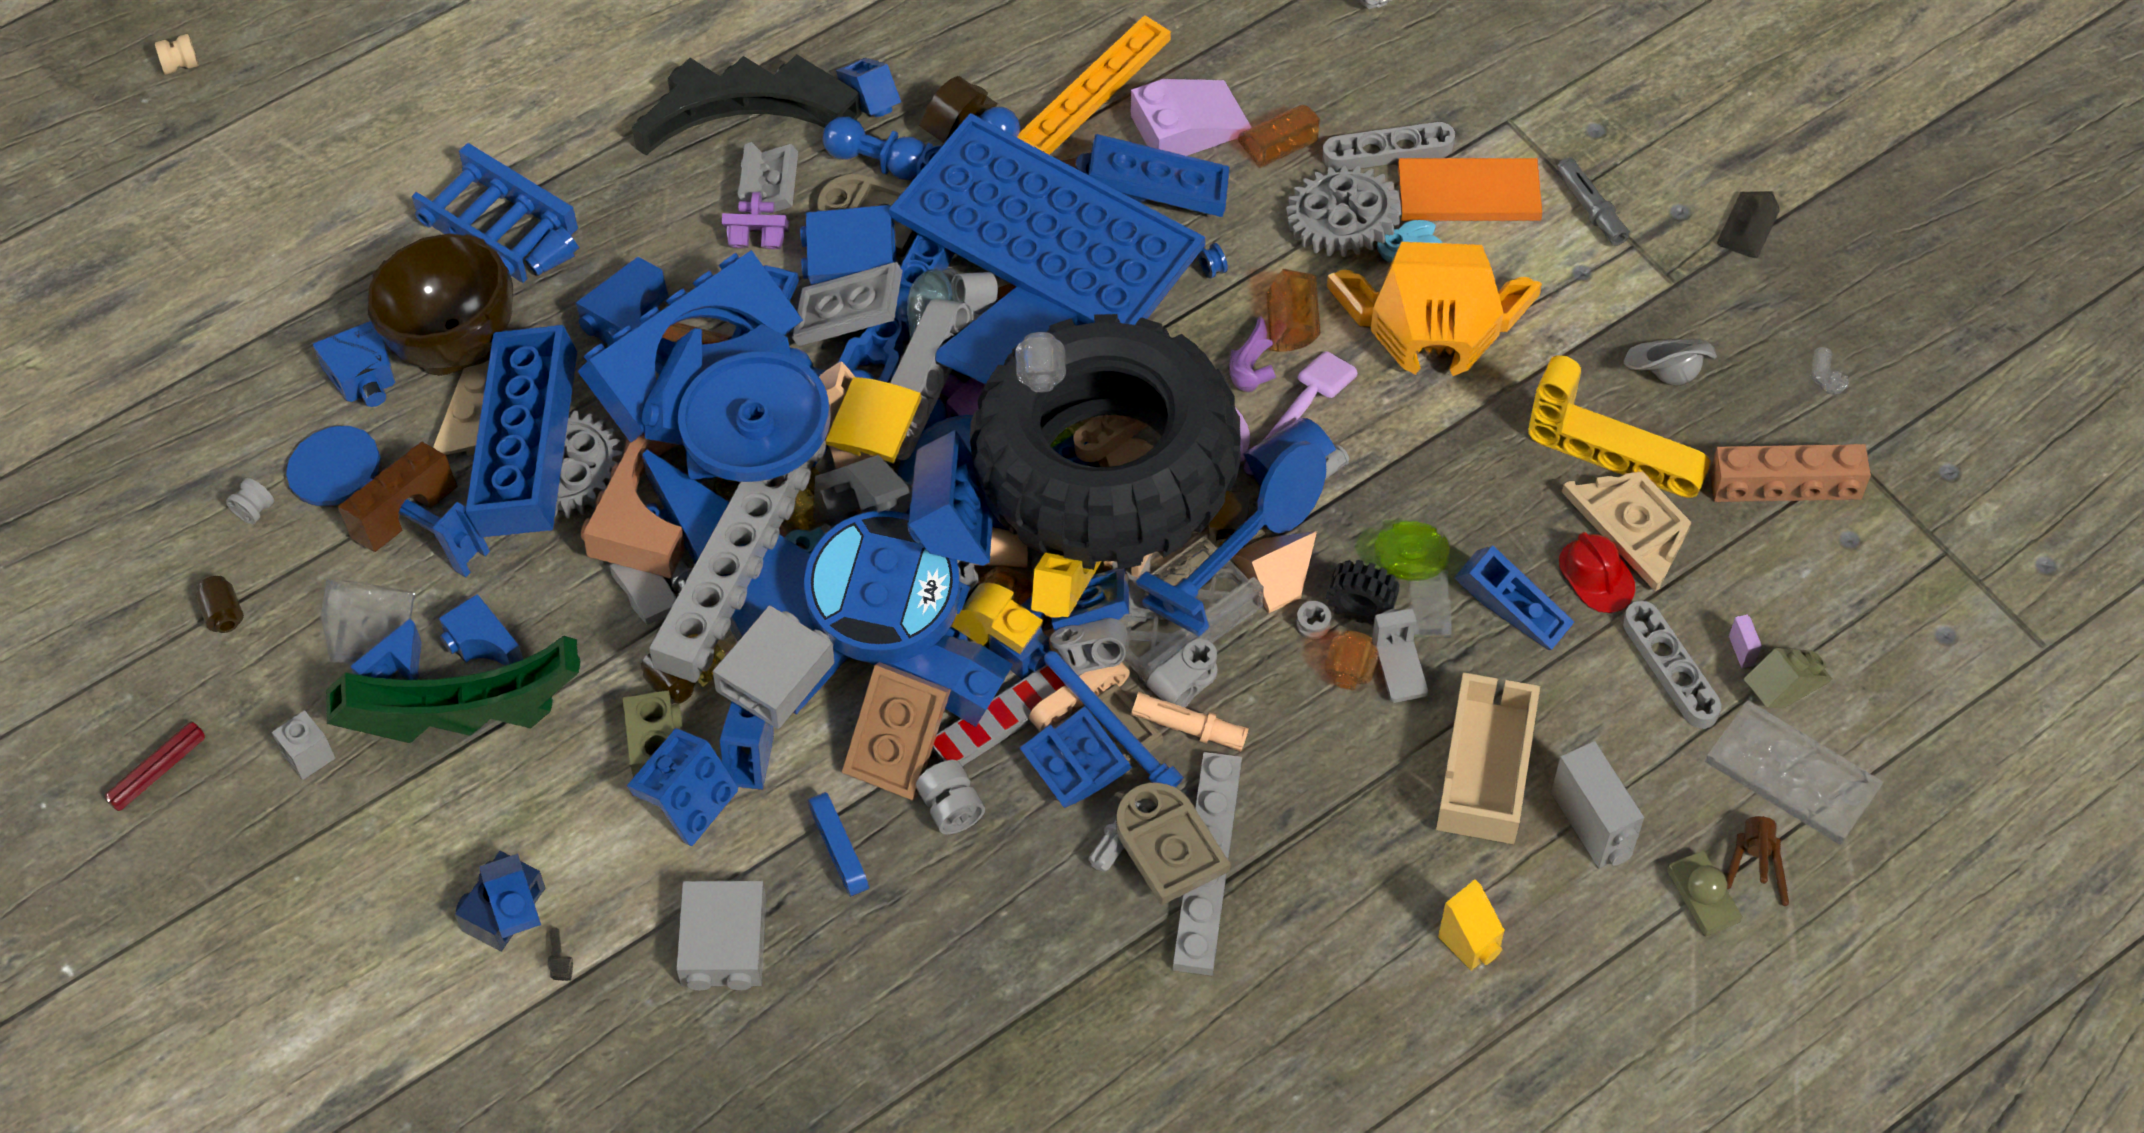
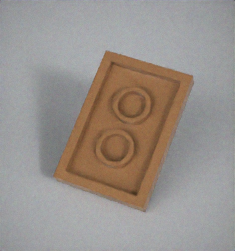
M881 662L875 664L842 773L910 800L915 799L918 796L916 782L926 770L951 689Z

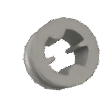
M1308 601L1302 604L1297 612L1296 626L1298 632L1303 637L1311 640L1324 637L1330 628L1331 612L1322 602ZM1314 616L1320 617V622L1315 621L1313 625L1307 623V619H1312Z

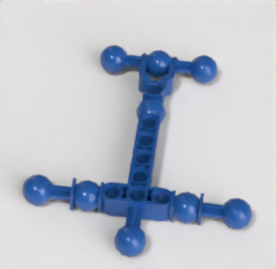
M1005 107L989 108L979 117L1015 137L1019 135V121L1015 113ZM843 116L832 119L825 126L822 137L823 145L831 156L837 159L848 160L863 154L878 159L881 163L882 174L886 175L890 170L892 175L902 180L915 179L942 147L940 145L933 146L929 142L925 146L922 141L914 137H901L898 139V132L892 131L888 140L884 141L866 135L859 121ZM918 233L900 267L902 269V276L894 321L868 327L860 338H852L848 341L839 362L842 361L855 377L875 380L874 376L868 372L856 370L857 367L870 363L885 364L878 381L891 383L900 364L899 359L904 348L903 341H908L909 331L919 324L923 316L925 304L932 298L927 288V281L932 275L947 269L955 254L954 252ZM790 348L791 356L810 367L818 377L825 372V370L813 366V362L807 353L798 348ZM939 397L923 431L947 417L946 407Z

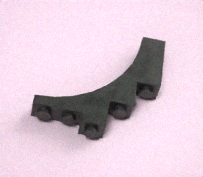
M798 54L788 63L782 64L775 75L745 56H742L734 65L727 67L722 76L714 73L694 59L689 58L681 66L676 67L667 78L670 92L663 95L647 114L637 119L632 127L636 149L647 156L663 142L688 128L714 119L736 115L771 114L793 117L825 128L832 119L837 117H851L857 120L862 115L860 93Z

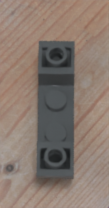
M879 455L815 476L813 517L815 523L829 520L830 525L833 526L851 518L850 512L859 508L862 510L875 506L877 512L895 507L899 505L897 498L910 492L904 481Z

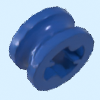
M1217 243L1211 244L1208 250L1203 248L1198 254L1200 266L1208 278H1214L1216 272L1224 274L1228 271L1226 257Z

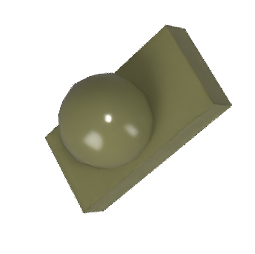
M1704 850L1668 865V874L1705 937L1741 922L1743 916L1727 891L1725 875L1719 868L1713 867Z

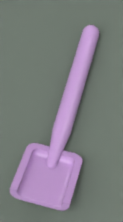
M1327 351L1322 352L1299 373L1298 380L1308 387L1296 398L1265 439L1298 420L1309 407L1317 392L1329 398L1335 397L1357 377L1356 368ZM1246 461L1244 471L1248 475H1253Z

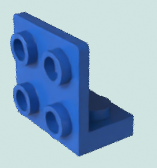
M677 728L673 730L627 785L633 796L659 806L683 842L689 846H693L738 792L737 785L710 743Z

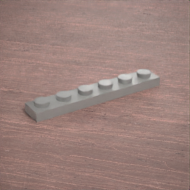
M1203 752L1195 809L1229 860L1242 757ZM1227 873L1183 895L1173 971L1213 976Z

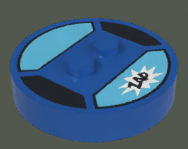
M872 511L848 518L829 530L814 547L809 557L804 577V589L809 615L816 630L826 634L833 643V648L848 657L870 663H894L913 658L935 645L946 634L956 617L961 593L957 560L929 554L922 542L917 543L908 530L909 514L895 511Z

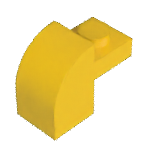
M982 583L976 587L966 600L960 613L956 614L952 627L982 646L989 640L990 634L1021 654L1041 627L1043 620L1011 600L1014 594L1011 590L994 583Z

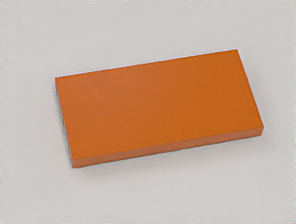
M1399 158L1398 160L1401 221H1541L1542 219L1538 158Z

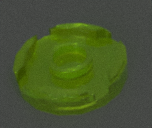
M1405 521L1393 524L1392 529L1386 532L1384 529L1378 534L1375 541L1374 554L1376 563L1380 568H1385L1387 574H1393L1396 578L1402 580L1420 581L1435 577L1446 568L1449 561L1450 548L1448 539L1444 534L1442 538L1437 533L1435 527L1417 521Z

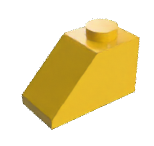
M1476 879L1445 903L1438 938L1471 971L1480 963L1488 965L1496 959L1502 951L1501 943L1505 931L1481 884Z

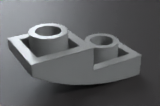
M618 564L609 565L613 579L627 593L632 609L646 625L662 620L668 615L676 598L663 576Z

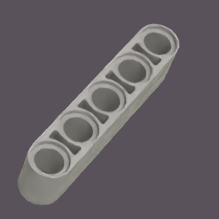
M944 299L931 300L891 380V384L920 392L922 397L897 454V460H906L913 453L952 370L936 361V352L973 322V309L968 303Z

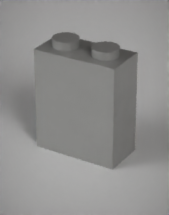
M769 605L713 670L716 692L779 729L834 664L833 643L823 632L819 630L812 631L802 625L793 614L787 611L780 612Z
M1595 741L1560 756L1551 790L1552 796L1599 869L1611 863L1613 866H1617L1626 862L1633 855L1644 816Z
M683 881L677 973L681 986H687L692 990L699 991L707 990L711 986H728L733 990H747L751 986H762L766 894L763 881Z

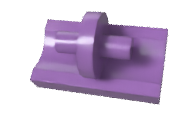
M753 192L751 202L739 201V212H751V214L722 213V225L727 230L728 245L731 248H749V231H762V248L781 249L784 232H789L790 221L787 220L786 215H762V212L774 213L775 204L774 202H762L761 192Z

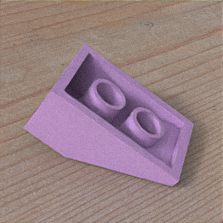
M1161 79L1131 90V118L1148 147L1188 156L1252 134L1253 129L1224 80Z

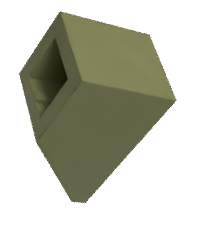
M1775 648L1744 680L1767 708H1786L1828 684L1832 678L1825 670L1826 663L1814 651Z

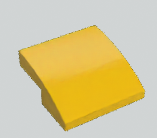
M853 377L825 440L826 445L860 456L862 452L872 456L879 455L883 460L894 463L922 399L921 393L883 381Z

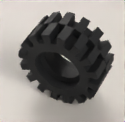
M1348 560L1345 561V564L1339 563L1337 568H1335L1326 593V599H1329L1328 604L1330 607L1335 606V612L1338 614L1344 612L1345 618L1350 620L1351 617L1357 618L1356 622L1363 623L1364 620H1367L1369 624H1374L1375 615L1394 609L1400 591V584L1395 581L1396 577L1393 574L1386 575L1387 570L1383 567L1378 570L1375 568L1376 564L1369 562V565L1366 566L1361 560H1356L1355 564Z

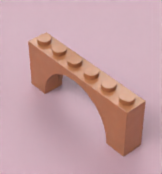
M645 434L632 443L627 439L622 460L613 466L610 482L606 490L600 491L596 500V509L591 519L587 518L582 526L581 539L585 542L588 557L672 578L685 551L682 527L664 521L652 513L642 503L636 491L639 480L645 471L642 454L649 450L655 455L660 456L665 451L679 444L645 439Z

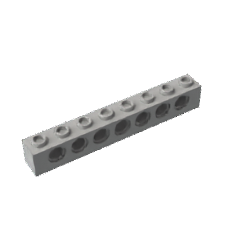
M826 441L822 443L818 451L806 463L790 473L770 480L740 482L649 648L654 669L696 683L702 671H707L710 668L714 658L715 646L719 639L724 640L726 638L735 609L740 610L742 608L751 579H757L763 567V557L768 549L772 550L776 545L779 537V527L784 519L788 520L791 517L795 506V498L799 490L804 491L811 475L810 470L815 461L819 462L822 459L826 448ZM723 574H731V575L726 576V577H722V576H721V575H723ZM707 604H715L711 607H704ZM698 634L697 637L687 638L689 635Z

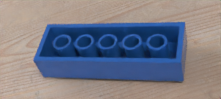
M564 325L495 332L493 334L466 505V514L481 537L553 530L578 352Z

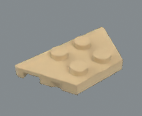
M489 361L464 368L433 446V448L445 455L466 451L468 456L475 454Z
M1643 471L1628 473L1621 477H1598L1596 483L1576 485L1575 481L1563 484L1562 493L1602 536L1607 537L1615 544L1619 554L1654 591L1660 589L1689 532L1692 522Z

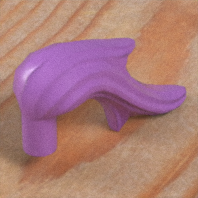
M1262 316L1257 318L1256 327L1246 343L1239 350L1232 349L1230 355L1229 373L1235 387L1248 393L1254 391L1259 384L1276 378L1271 365L1253 371L1258 357L1273 345L1272 340L1267 339V326Z

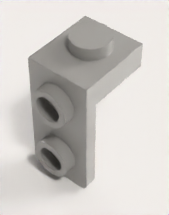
M1413 608L1406 610L1390 609L1382 614L1375 615L1372 639L1389 698L1393 703L1426 697L1428 694L1427 684L1413 641L1417 622Z

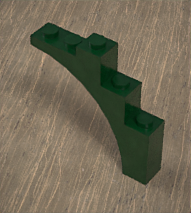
M562 636L547 648L521 661L495 670L461 677L434 680H397L373 678L345 672L326 690L327 724L406 743L413 742L428 727L471 736L490 719L531 729L551 712L552 696L579 673L581 662L578 656L577 639Z

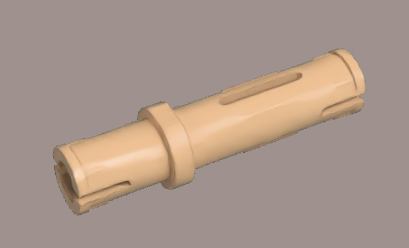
M1139 691L1131 712V716L1143 718L1159 725L1200 737V742L1207 744L1209 740L1239 752L1242 751L1249 728L1222 721L1216 718L1217 714L1211 712L1208 715L1198 713L1185 707L1150 697Z

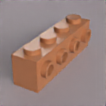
M1866 444L1717 447L1710 468L1714 502L1862 500L1871 476Z

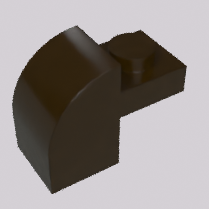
M956 76L943 84L932 97L919 126L945 143L970 113L980 117L985 110L996 107L998 103L987 96L988 92L982 87L970 84L962 77Z

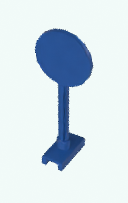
M333 426L312 434L298 445L289 458L286 476L290 489L301 501L315 506L337 505L346 501L356 491L375 478L378 473L381 457L375 440L364 430L352 426ZM408 499L402 504L399 514L434 533L455 572L465 578L471 573L467 566L468 561L477 552L484 556L490 552L484 538L480 536L466 514V507L456 502L442 518H439Z
M1303 441L1294 443L1282 451L1270 466L1261 484L1256 513L1245 521L1187 579L1182 578L1175 586H1172L1158 577L1145 572L1136 580L1138 587L1149 592V595L1142 600L1143 606L1200 637L1209 628L1203 602L1195 598L1199 594L1198 590L1247 544L1263 526L1279 534L1291 531L1305 520L1315 507L1322 493L1326 478V458L1322 449L1312 443Z

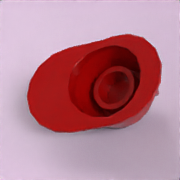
M1584 531L1579 534L1577 540L1572 541L1563 548L1559 556V567L1579 598L1589 608L1602 613H1615L1622 611L1631 604L1635 595V581L1619 556L1618 549L1610 539L1599 534L1588 535Z

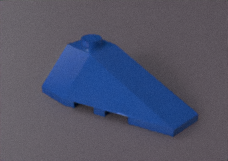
M946 635L931 648L913 658L894 663H883L951 689L945 709L975 727L1013 666L1011 662L981 644Z

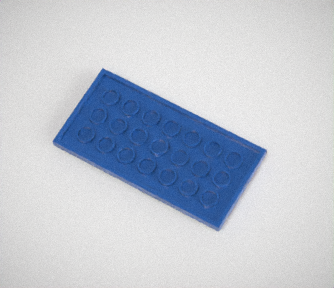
M971 113L889 208V215H891L893 220L1007 282L1077 314V320L1085 324L1095 323L1094 314H1118L1120 323L1135 325L1140 317L1148 319L1205 246V236Z

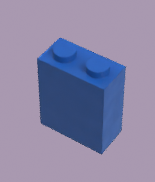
M883 205L806 212V226L800 227L802 247H807V258L801 259L803 279H809L810 284L815 285L895 263V221L889 215V208L891 206Z

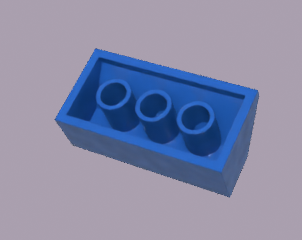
M956 429L917 449L912 499L909 505L910 517L907 526L912 538L917 543L922 542L929 554L984 566L990 563L993 513L986 505L985 495L981 491V486H977L971 451Z

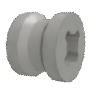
M245 478L240 484L239 492L231 494L226 499V504L241 520L253 525L260 519V512L263 509L270 508L275 500L271 493L259 482L251 478Z

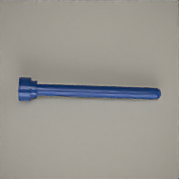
M1049 651L1045 654V663L1150 775L1148 779L1151 783H1163L1176 788L1182 782L1184 777L1174 766L1169 768L1166 763L1161 765L1057 652Z

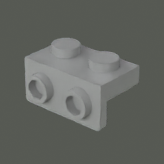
M752 142L744 145V153L741 160L740 186L738 187L740 201L751 202L752 193L761 192L762 202H774V212L793 206L798 151L792 144L762 153Z

